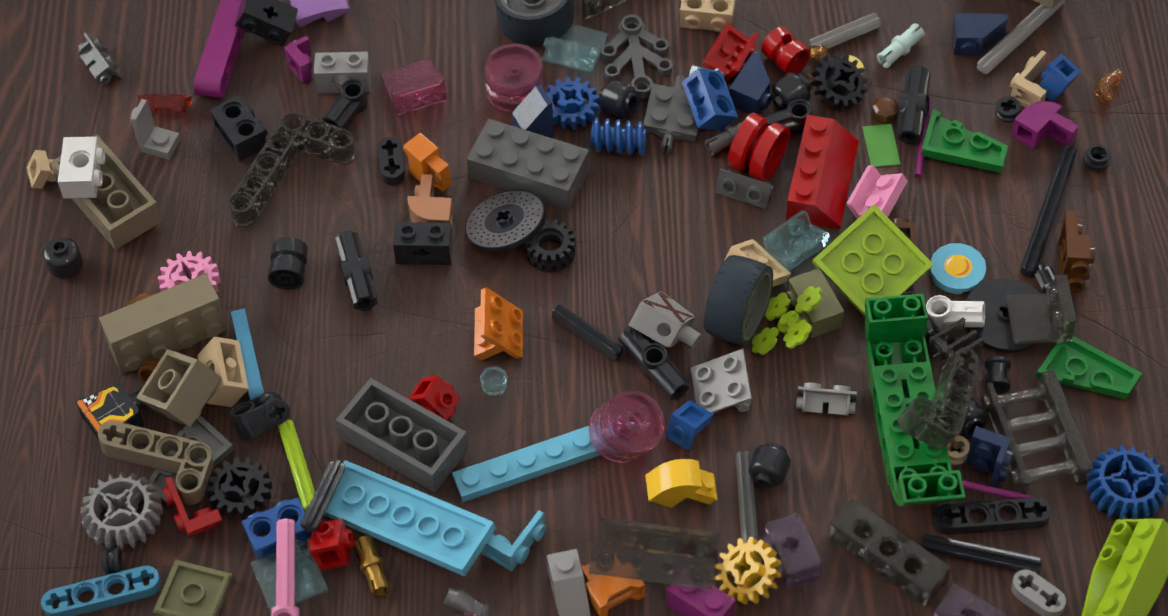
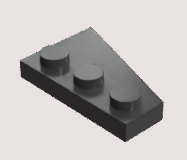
M199 416L191 427L185 426L177 434L178 437L207 444L212 452L213 468L234 451L233 444L202 416ZM170 450L165 456H173L177 452ZM203 457L195 458L192 462L202 463L206 459ZM155 469L147 485L153 484L156 487L155 493L160 495L162 502L168 507L170 505L162 488L167 487L165 479L172 477L176 487L177 473ZM192 483L187 484V485H185L183 488L186 489V490H188V489H190L194 484H192Z

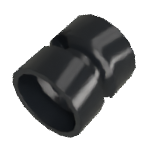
M282 237L273 242L270 256L271 264L268 271V281L273 286L284 290H293L303 285L308 256V246L305 242L293 237Z

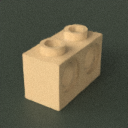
M682 0L680 27L721 32L727 23L731 26L733 25L735 0Z

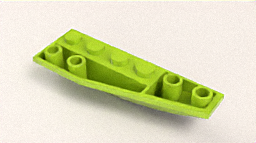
M1116 519L1093 568L1082 616L1148 615L1168 576V523L1164 519Z

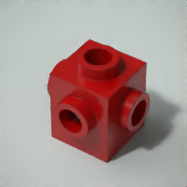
M436 375L421 378L408 399L439 417L448 420L456 412L455 407L461 397L454 391L453 386L449 382Z
M341 518L321 522L318 530L313 531L311 537L308 538V548L318 568L322 571L349 565L350 550L354 546L352 531L350 529L347 530Z

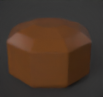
M883 96L876 98L872 105L871 113L876 121L889 123L895 121L899 112V105L895 99Z

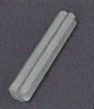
M872 13L809 40V48L816 54L880 27V18L876 13Z

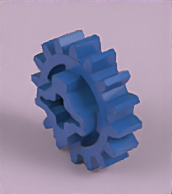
M566 77L563 83L557 79L555 87L552 85L547 86L548 92L546 94L551 100L553 107V126L561 123V129L571 125L572 130H575L576 124L586 127V120L593 122L594 114H599L600 97L597 95L596 87L590 88L589 81L582 84L579 77L574 82L569 77Z

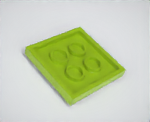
M875 204L812 261L864 317L865 298L900 296L934 265Z

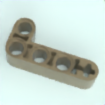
M116 421L105 422L98 430V438L101 450L106 456L177 473L176 488L181 502L187 505H194L203 499L208 485V478L213 470L212 452L207 444ZM141 443L148 444V446L144 449L135 448L138 444ZM169 450H174L177 452L173 456L164 455V453ZM203 457L206 459L202 463L192 462L195 458ZM190 483L197 485V487L192 490H186L183 488L185 485Z

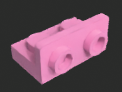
M869 165L847 201V206L856 219L864 214L873 204L888 217L908 181L903 173L880 175L874 165Z

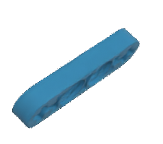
M244 308L231 311L236 338L240 342L251 400L263 394L264 390Z
M141 566L49 590L43 595L41 606L46 616H76L155 595L160 590L161 579L154 567ZM145 577L150 578V584L147 586L143 584V578ZM133 580L134 590H131L128 581ZM115 583L125 585L124 590L118 595L108 593L109 588ZM82 592H94L95 594L91 601L82 603L78 600ZM68 596L72 597L74 605L70 606ZM55 600L60 601L59 608L57 609L52 607Z

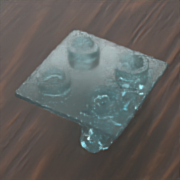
M572 24L568 32L561 38L557 39L552 36L545 39L544 48L547 49L542 57V61L592 73L609 33Z
M295 537V604L327 592L328 588L309 551L307 540L302 542ZM276 553L250 563L270 612L272 608L276 607Z

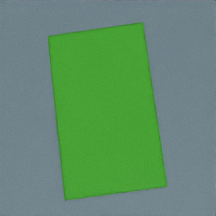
M892 124L862 127L870 165L878 167L901 164Z

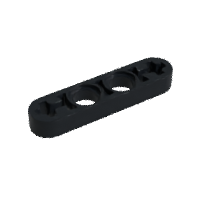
M1036 497L944 504L936 509L933 525L939 533L944 535L1037 529L1048 524L1051 516V506L1046 500ZM1005 509L1010 510L1015 514V519L1006 521L1000 517L999 512ZM1021 509H1023V515H1025L1024 519H1021ZM1038 509V512L1042 513V516L1036 517V514L1033 513L1032 510ZM980 512L985 516L986 520L981 523H975L970 519L969 514ZM961 513L964 514L963 523H961L962 518H959ZM944 515H948L949 519L952 520L951 524L946 523V520L943 519Z

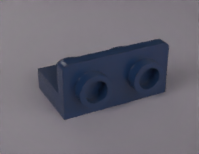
M976 427L972 436L967 464L978 471L993 473L990 486L996 488L999 480L1005 481L1010 467L1009 464L1013 451L1008 449L1011 438Z

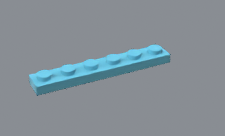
M618 416L452 472V476L462 502H466L628 446V438Z

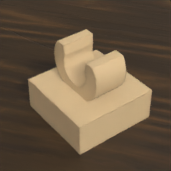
M35 150L27 166L32 188L42 189L46 180L50 182L57 181L50 163L54 159H48L44 150Z

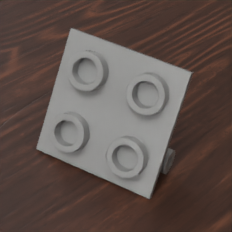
M743 349L691 367L697 405L711 413L731 406H735L740 412L749 410L752 395Z

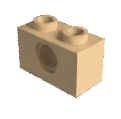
M213 337L197 355L201 363L222 377L216 386L215 392L208 398L206 404L233 407L249 389L240 342Z

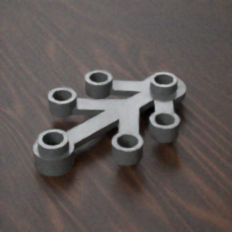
M628 15L619 23V34L609 44H605L601 48L602 59L606 62L614 61L605 67L604 76L609 82L618 81L620 79V71L632 60L634 79L631 82V86L635 87L639 99L645 100L651 94L653 82L651 78L645 76L643 60L657 67V73L660 76L666 77L671 75L673 71L672 61L660 57L668 54L669 42L644 30V23L638 16ZM639 39L653 46V52L641 46ZM628 40L629 47L617 58V49Z

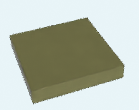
M175 559L154 608V616H218L234 579L233 575Z

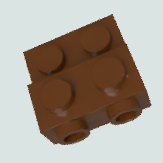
M1077 211L1065 212L1057 243L1058 273L1062 290L1073 292L1084 289V281L1090 279V264H1094L1095 247L1090 246V235H1082L1083 226L1082 223H1078Z

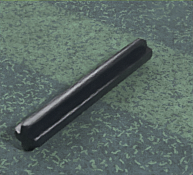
M924 534L921 549L925 551L1019 571L1024 569L1031 570L1036 574H1039L1041 571L1042 559L1040 557L931 534Z

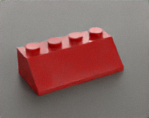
M807 115L787 200L786 220L839 230L841 228L859 140L834 119Z

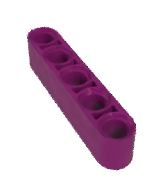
M220 0L195 76V95L223 98L245 32L243 29L234 26L242 0Z

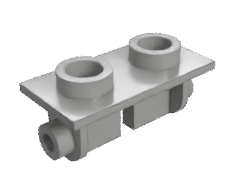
M804 383V387L798 386L797 394H803V398L797 397L796 409H802V412L822 414L823 403H829L828 414L843 416L855 414L856 402H850V398L855 399L857 392L851 391L849 386L834 385L833 389H822V385L818 383Z

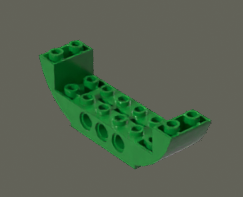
M923 293L865 298V336L869 388L887 484L898 506L956 502L965 499L960 470L952 471L925 340L928 314Z

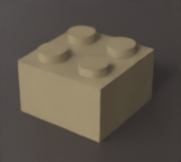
M167 349L136 398L159 415L191 427L193 422L199 418L203 406L215 392L216 386L222 377L199 360Z

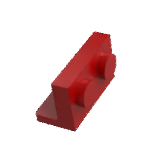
M727 23L701 65L710 70L719 69V71L724 73L725 82H728L734 75L736 77L739 75L746 64L744 63L746 57L749 59L758 46L755 42L759 35L754 32L748 38Z

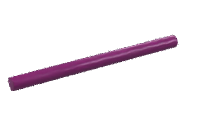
M931 100L929 115L924 119L922 139L919 142L915 177L919 178L922 177L924 156H921V151L929 125Z
M962 480L963 488L1010 499L1033 498L1031 495Z

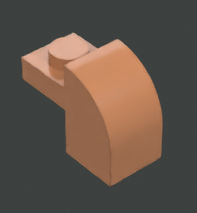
M422 174L420 185L415 186V196H408L411 222L451 223L452 230V198L434 197L433 175Z

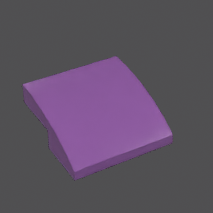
M290 0L291 5L298 8L295 22L300 28L321 17H324L329 22L350 12L348 0Z

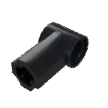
M349 79L342 84L341 94L322 117L323 123L335 133L343 132L354 116L366 109L367 96L363 82L358 79Z
M797 99L790 102L787 109L763 117L767 118L769 125L779 123L788 127L790 133L802 135L807 115H812V107L808 101Z

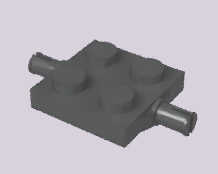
M681 75L676 76L674 87L652 85L643 124V130L647 128V133L656 134L663 138L660 147L662 152H665L666 144H668L666 153L672 151L673 140L695 142L698 130L682 81L680 84Z

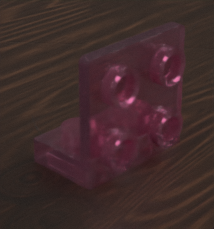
M430 59L381 73L382 82L396 115L447 100L445 78L442 72L436 73Z

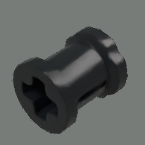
M993 356L985 360V369L988 370L987 380L985 381V390L987 392L1003 394L1010 391L1011 382L1008 380V370L1011 368V361L1008 358Z

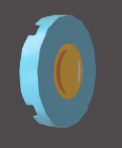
M961 243L947 244L940 247L931 258V262L934 264L929 269L932 281L944 292L955 295L969 290L972 292L983 283L986 274V263L980 252L971 246Z

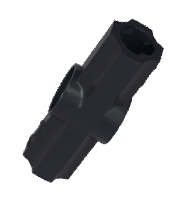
M913 65L912 68L907 69L904 93L899 95L900 119L897 137L898 140L905 142V144H916V142L921 141L924 119L929 115L930 98L928 92L931 73L930 69H926L922 65Z
M351 230L343 231L335 240L341 259L340 267L345 286L348 285L354 309L361 310L362 312L368 311L378 304L377 294L372 283L373 275L369 259L364 254L359 233Z
M631 326L624 329L619 336V342L642 367L644 377L653 380L670 400H678L683 397L690 389L691 382L667 357L665 347L655 343L650 337Z

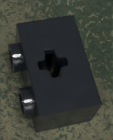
M242 0L234 26L267 39L271 43L283 46L292 34L298 8L279 0Z
M395 222L393 248L396 264L451 265L453 248L451 223Z

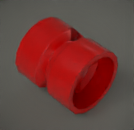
M782 26L774 29L765 38L761 46L762 54L771 62L776 63L777 67L785 74L790 72L797 74L806 66L811 57V50L800 40H796V37Z

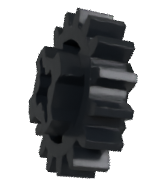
M836 52L833 56L827 54L814 65L816 68L811 72V75L815 78L810 84L817 86L814 94H821L820 102L822 104L826 101L830 102L829 107L831 109L838 105L840 111H843L846 107L851 109L864 98L863 94L868 91V88L864 86L868 78L861 76L865 69H858L856 67L857 60L850 62L848 54L843 58L840 57L839 52Z
M235 457L234 464L230 465L225 460L223 461L224 468L222 470L219 468L213 469L215 477L208 478L210 487L206 489L212 508L217 507L220 515L227 511L229 519H233L235 514H240L241 519L244 520L247 512L253 514L256 512L257 507L266 508L264 499H271L270 489L273 488L271 479H269L268 470L262 469L259 461L252 465L249 457L245 459L244 463H240L239 458Z

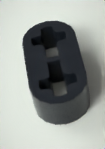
M395 137L383 138L378 143L381 178L385 184L395 186L402 183L405 179L402 144ZM393 148V156H388L387 149ZM391 166H395V174H390Z

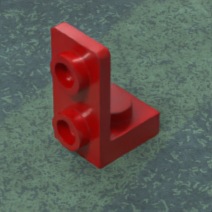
M172 477L165 479L167 487L162 489L168 504L174 503L178 514L174 516L180 533L186 531L188 538L222 525L218 509L213 511L210 508L202 509L193 514L194 518L189 520Z

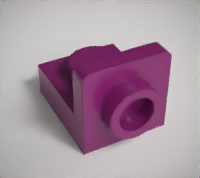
M305 36L284 47L287 65L303 84L312 80L311 68L313 67L310 59L312 55L310 40Z

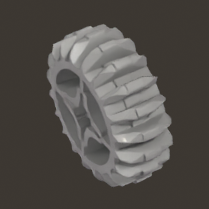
M121 472L119 478L116 479L109 474V481L105 483L98 479V488L89 487L90 496L83 497L84 506L81 507L80 512L83 517L82 524L86 528L88 536L91 539L94 538L99 546L105 543L109 550L116 544L121 548V551L125 544L135 548V541L137 540L146 543L145 535H154V526L160 525V515H163L161 497L154 491L156 487L153 484L147 485L148 480L145 477L138 480L134 472L128 478ZM142 500L145 503L141 514H138L136 510L139 508L138 504ZM103 508L107 509L106 518L101 522L99 517Z

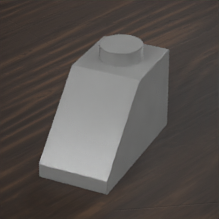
M577 549L547 555L548 574L558 616H590L584 576Z

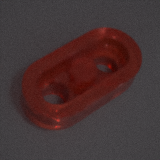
M138 95V105L142 99L148 100L151 112H159L160 108H170V112L182 113L186 112L187 107H191V95Z

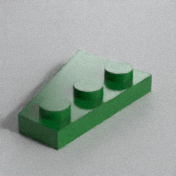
M933 109L921 156L1002 173L1008 146L981 132L973 133L963 128V123L955 119L951 122L941 117V112Z

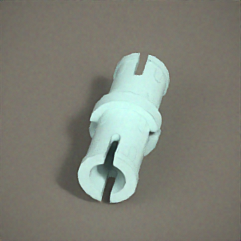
M914 23L901 36H895L891 44L877 55L878 62L881 64L886 60L883 67L889 68L901 55H907L910 52V48L925 36L923 28L921 27L916 31L919 25Z

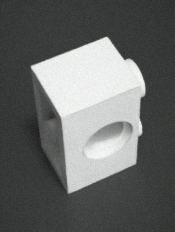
M97 137L63 138L58 184L63 198H97L98 186H102L103 182L100 165L105 163V150L100 148Z

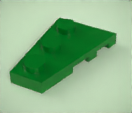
M1065 332L1038 369L1035 378L1127 400L1140 381L1142 373Z

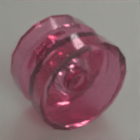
M517 43L505 44L494 49L487 56L484 63L487 98L498 109L513 112L535 86L541 84L544 89L541 57L529 46Z
M634 389L626 390L595 409L590 418L589 434L591 442L599 454L609 461L626 463L635 460L659 444L664 435L665 420L661 408L653 398L641 391Z

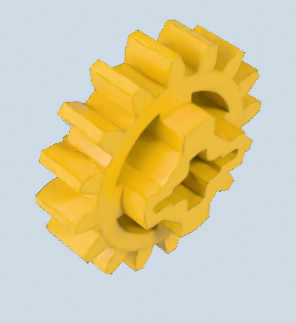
M749 537L748 542H746L742 538H738V546L734 547L729 543L727 546L730 552L728 554L720 553L719 556L724 561L723 564H716L715 568L720 570L721 574L717 575L715 579L722 584L719 589L734 598L735 602L738 600L742 604L747 605L750 599L757 604L759 603V595L768 598L769 593L767 589L769 587L777 588L773 579L781 577V573L775 570L776 567L781 565V561L774 558L777 552L763 540L758 542L755 538ZM759 554L763 557L765 565L761 564L762 558L759 557Z

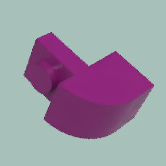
M1041 101L1030 104L1015 118L1011 136L1033 149L1046 136L1062 146L1067 144L1072 146L1075 143L1079 126L1070 119L1060 115L1061 105Z

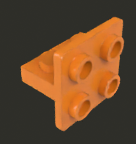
M486 287L481 290V306L475 308L474 357L482 361L504 351L515 359H519L523 356V311Z

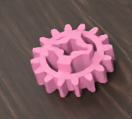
M191 251L187 252L186 257H182L178 253L176 254L177 260L168 259V267L160 268L162 275L158 276L161 292L205 273L215 291H219L217 284L221 283L217 264H213L210 256L204 259L202 252H199L196 257L192 256Z

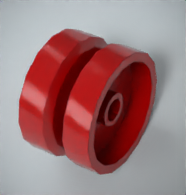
M751 113L743 121L734 137L728 155L729 168L740 173L749 170L751 178L767 182L774 175L784 157L790 139L789 128L779 123L769 125L767 118Z

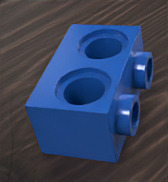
M698 68L682 81L698 128L721 131L738 118L722 71Z
M298 497L292 500L281 501L274 508L267 511L255 512L242 521L245 535L258 563L276 556L278 520H297L295 523V547L308 542V538L311 537L312 533H308L306 529L301 528V521L305 511ZM263 531L270 532L268 535L264 537L257 536L260 532Z

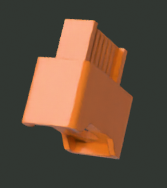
M422 133L417 134L403 146V150L408 156L410 167L407 169V172L421 183L422 174L433 175L434 186L440 192H444L452 185L449 165L441 159L440 149Z
M614 550L586 566H581L586 582L587 599L598 616H607L610 608L629 598L640 600L645 597L646 585L630 561L622 564Z

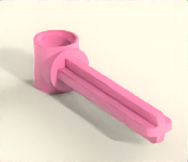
M291 519L277 521L276 607L271 609V616H299V608L295 607V522Z

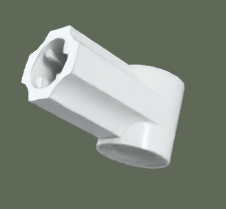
M937 295L930 298L926 304L928 319L935 331L945 332L952 327H983L985 325L984 301H950L946 296Z

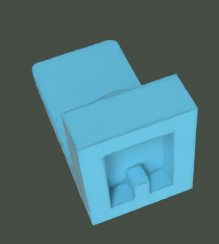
M539 510L513 545L502 535L495 536L492 534L482 549V554L512 571L518 563L522 564L526 560L535 540L539 541L543 537L547 528L545 525V514Z

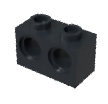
M239 96L210 109L215 129L238 161L267 148L265 136L268 135L265 125L262 121L257 122L251 106L248 103L244 104Z

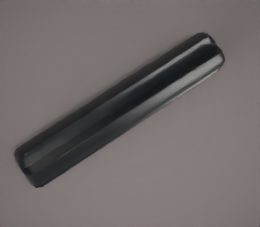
M558 304L553 309L552 319L610 359L616 361L623 354L622 345L565 306Z
M336 459L334 462H329L301 521V528L306 529L308 533L318 530L346 470V466L340 460Z

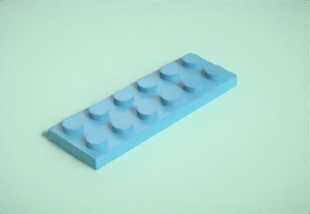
M346 460L343 463L346 466V470L324 515L332 520L341 518L344 525L462 576L467 574L496 529L494 522Z

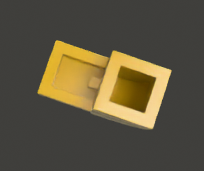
M672 460L659 465L646 474L648 500L672 508L686 498L709 505L717 500L714 473L701 470L697 460Z

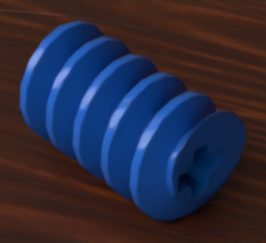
M595 117L591 129L590 150L595 144L596 151L601 152L604 145H606L607 152L612 153L616 146L618 153L623 154L627 147L629 155H634L638 148L640 156H644L647 128L643 130L642 123L638 121L636 128L632 129L631 121L629 120L625 127L622 128L618 119L614 127H611L610 121L607 118L603 126H600L599 119Z

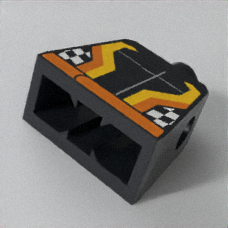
M115 384L75 401L81 418L98 441V430L105 422L116 421L141 428L144 426L140 409L147 405L136 398L141 389L129 396L121 384Z

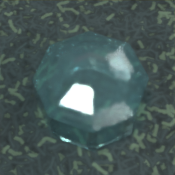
M498 366L485 368L480 375L482 391L490 396L503 394L509 386L506 371Z

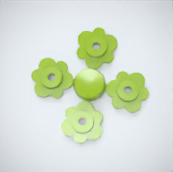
M814 286L806 288L803 294L797 298L796 311L787 312L791 300L785 292L771 298L765 317L769 321L780 318L777 326L778 329L776 327L771 329L764 328L761 334H757L753 338L752 344L754 346L752 351L754 353L759 352L761 355L766 354L775 346L779 331L786 334L783 340L789 349L804 343L812 331V326L805 319L801 320L798 313L804 311L808 313L814 310L822 301V296L820 295L822 289L820 287L815 288Z

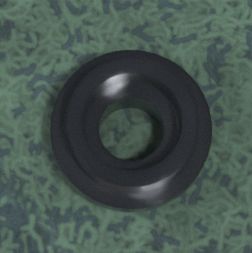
M1096 144L1085 151L1083 161L1088 168L1100 171L1109 167L1111 154L1105 146Z

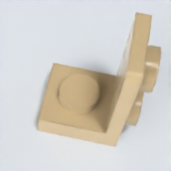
M1043 50L1036 57L1032 56L1028 60L1025 70L1021 74L1017 73L1010 83V87H1012L1011 96L1016 98L1025 108L1035 102L1045 101L1047 91L1038 84L1032 83L1044 68L1047 53Z

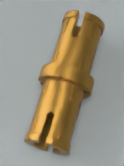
M362 536L358 538L359 541L356 540L354 542L361 561V572L365 574L372 596H384L386 592L390 591V586L384 574L383 568L385 565L383 559L379 558L372 536Z

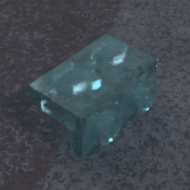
M804 210L762 238L765 250L789 271L799 266L800 263L819 252L831 242L829 233L812 225L808 212Z

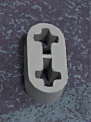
M1020 570L1013 577L1011 591L1017 599L1041 616L1062 615L1066 605V598L1059 589L1031 570ZM1027 581L1031 583V587H1026L1025 589L1020 587L1021 583L1025 584ZM1055 600L1057 602L1056 606L1052 605L1049 608L1045 605L1046 601Z

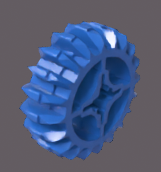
M1123 445L1118 447L1117 451L1110 447L1106 454L1101 452L1097 456V459L1091 463L1090 471L1087 473L1086 480L1088 484L1086 489L1087 493H1091V503H1098V512L1107 510L1108 519L1113 515L1119 516V520L1125 519V517L1129 519H1137L1138 517L1140 519H1148L1149 514L1154 516L1158 513L1159 508L1164 505L1165 497L1168 495V475L1163 474L1165 471L1164 465H1156V456L1152 458L1146 457V450L1141 453L1136 452L1135 446L1130 451H1126ZM1119 470V473L1111 474V477H1104L1111 471ZM1144 491H1150L1148 495L1136 499V495L1143 494Z

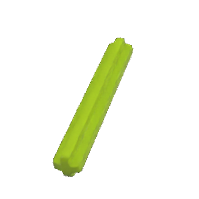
M287 419L283 424L278 425L301 504L306 513L315 490L292 420Z

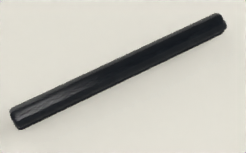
M1067 144L1061 150L1021 264L1020 273L1028 277L1035 275L1076 156L1077 149L1075 146Z

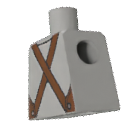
M662 291L642 300L629 323V326L669 348L682 342L693 349L702 334L691 328L695 316Z

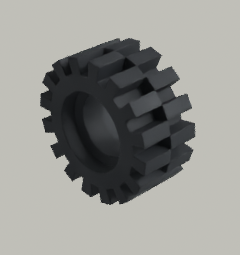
M545 219L544 225H542L540 230L525 242L527 260L530 261L531 266L535 267L537 265L539 271H543L544 267L547 268V273H552V268H556L557 272L561 271V265L567 268L569 261L573 262L574 255L576 254L575 234H573L571 227L567 229L565 222L559 225V220L554 219L553 224L549 223V219ZM546 241H556L561 244V247L553 251L541 249L540 245Z

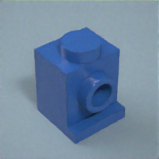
M1060 54L1041 74L1040 77L1043 81L1039 86L1047 91L1046 97L1053 102L1066 91L1082 71L1063 54Z

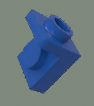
M689 400L671 414L665 437L682 448L689 450L693 446L696 435L711 423L714 414Z

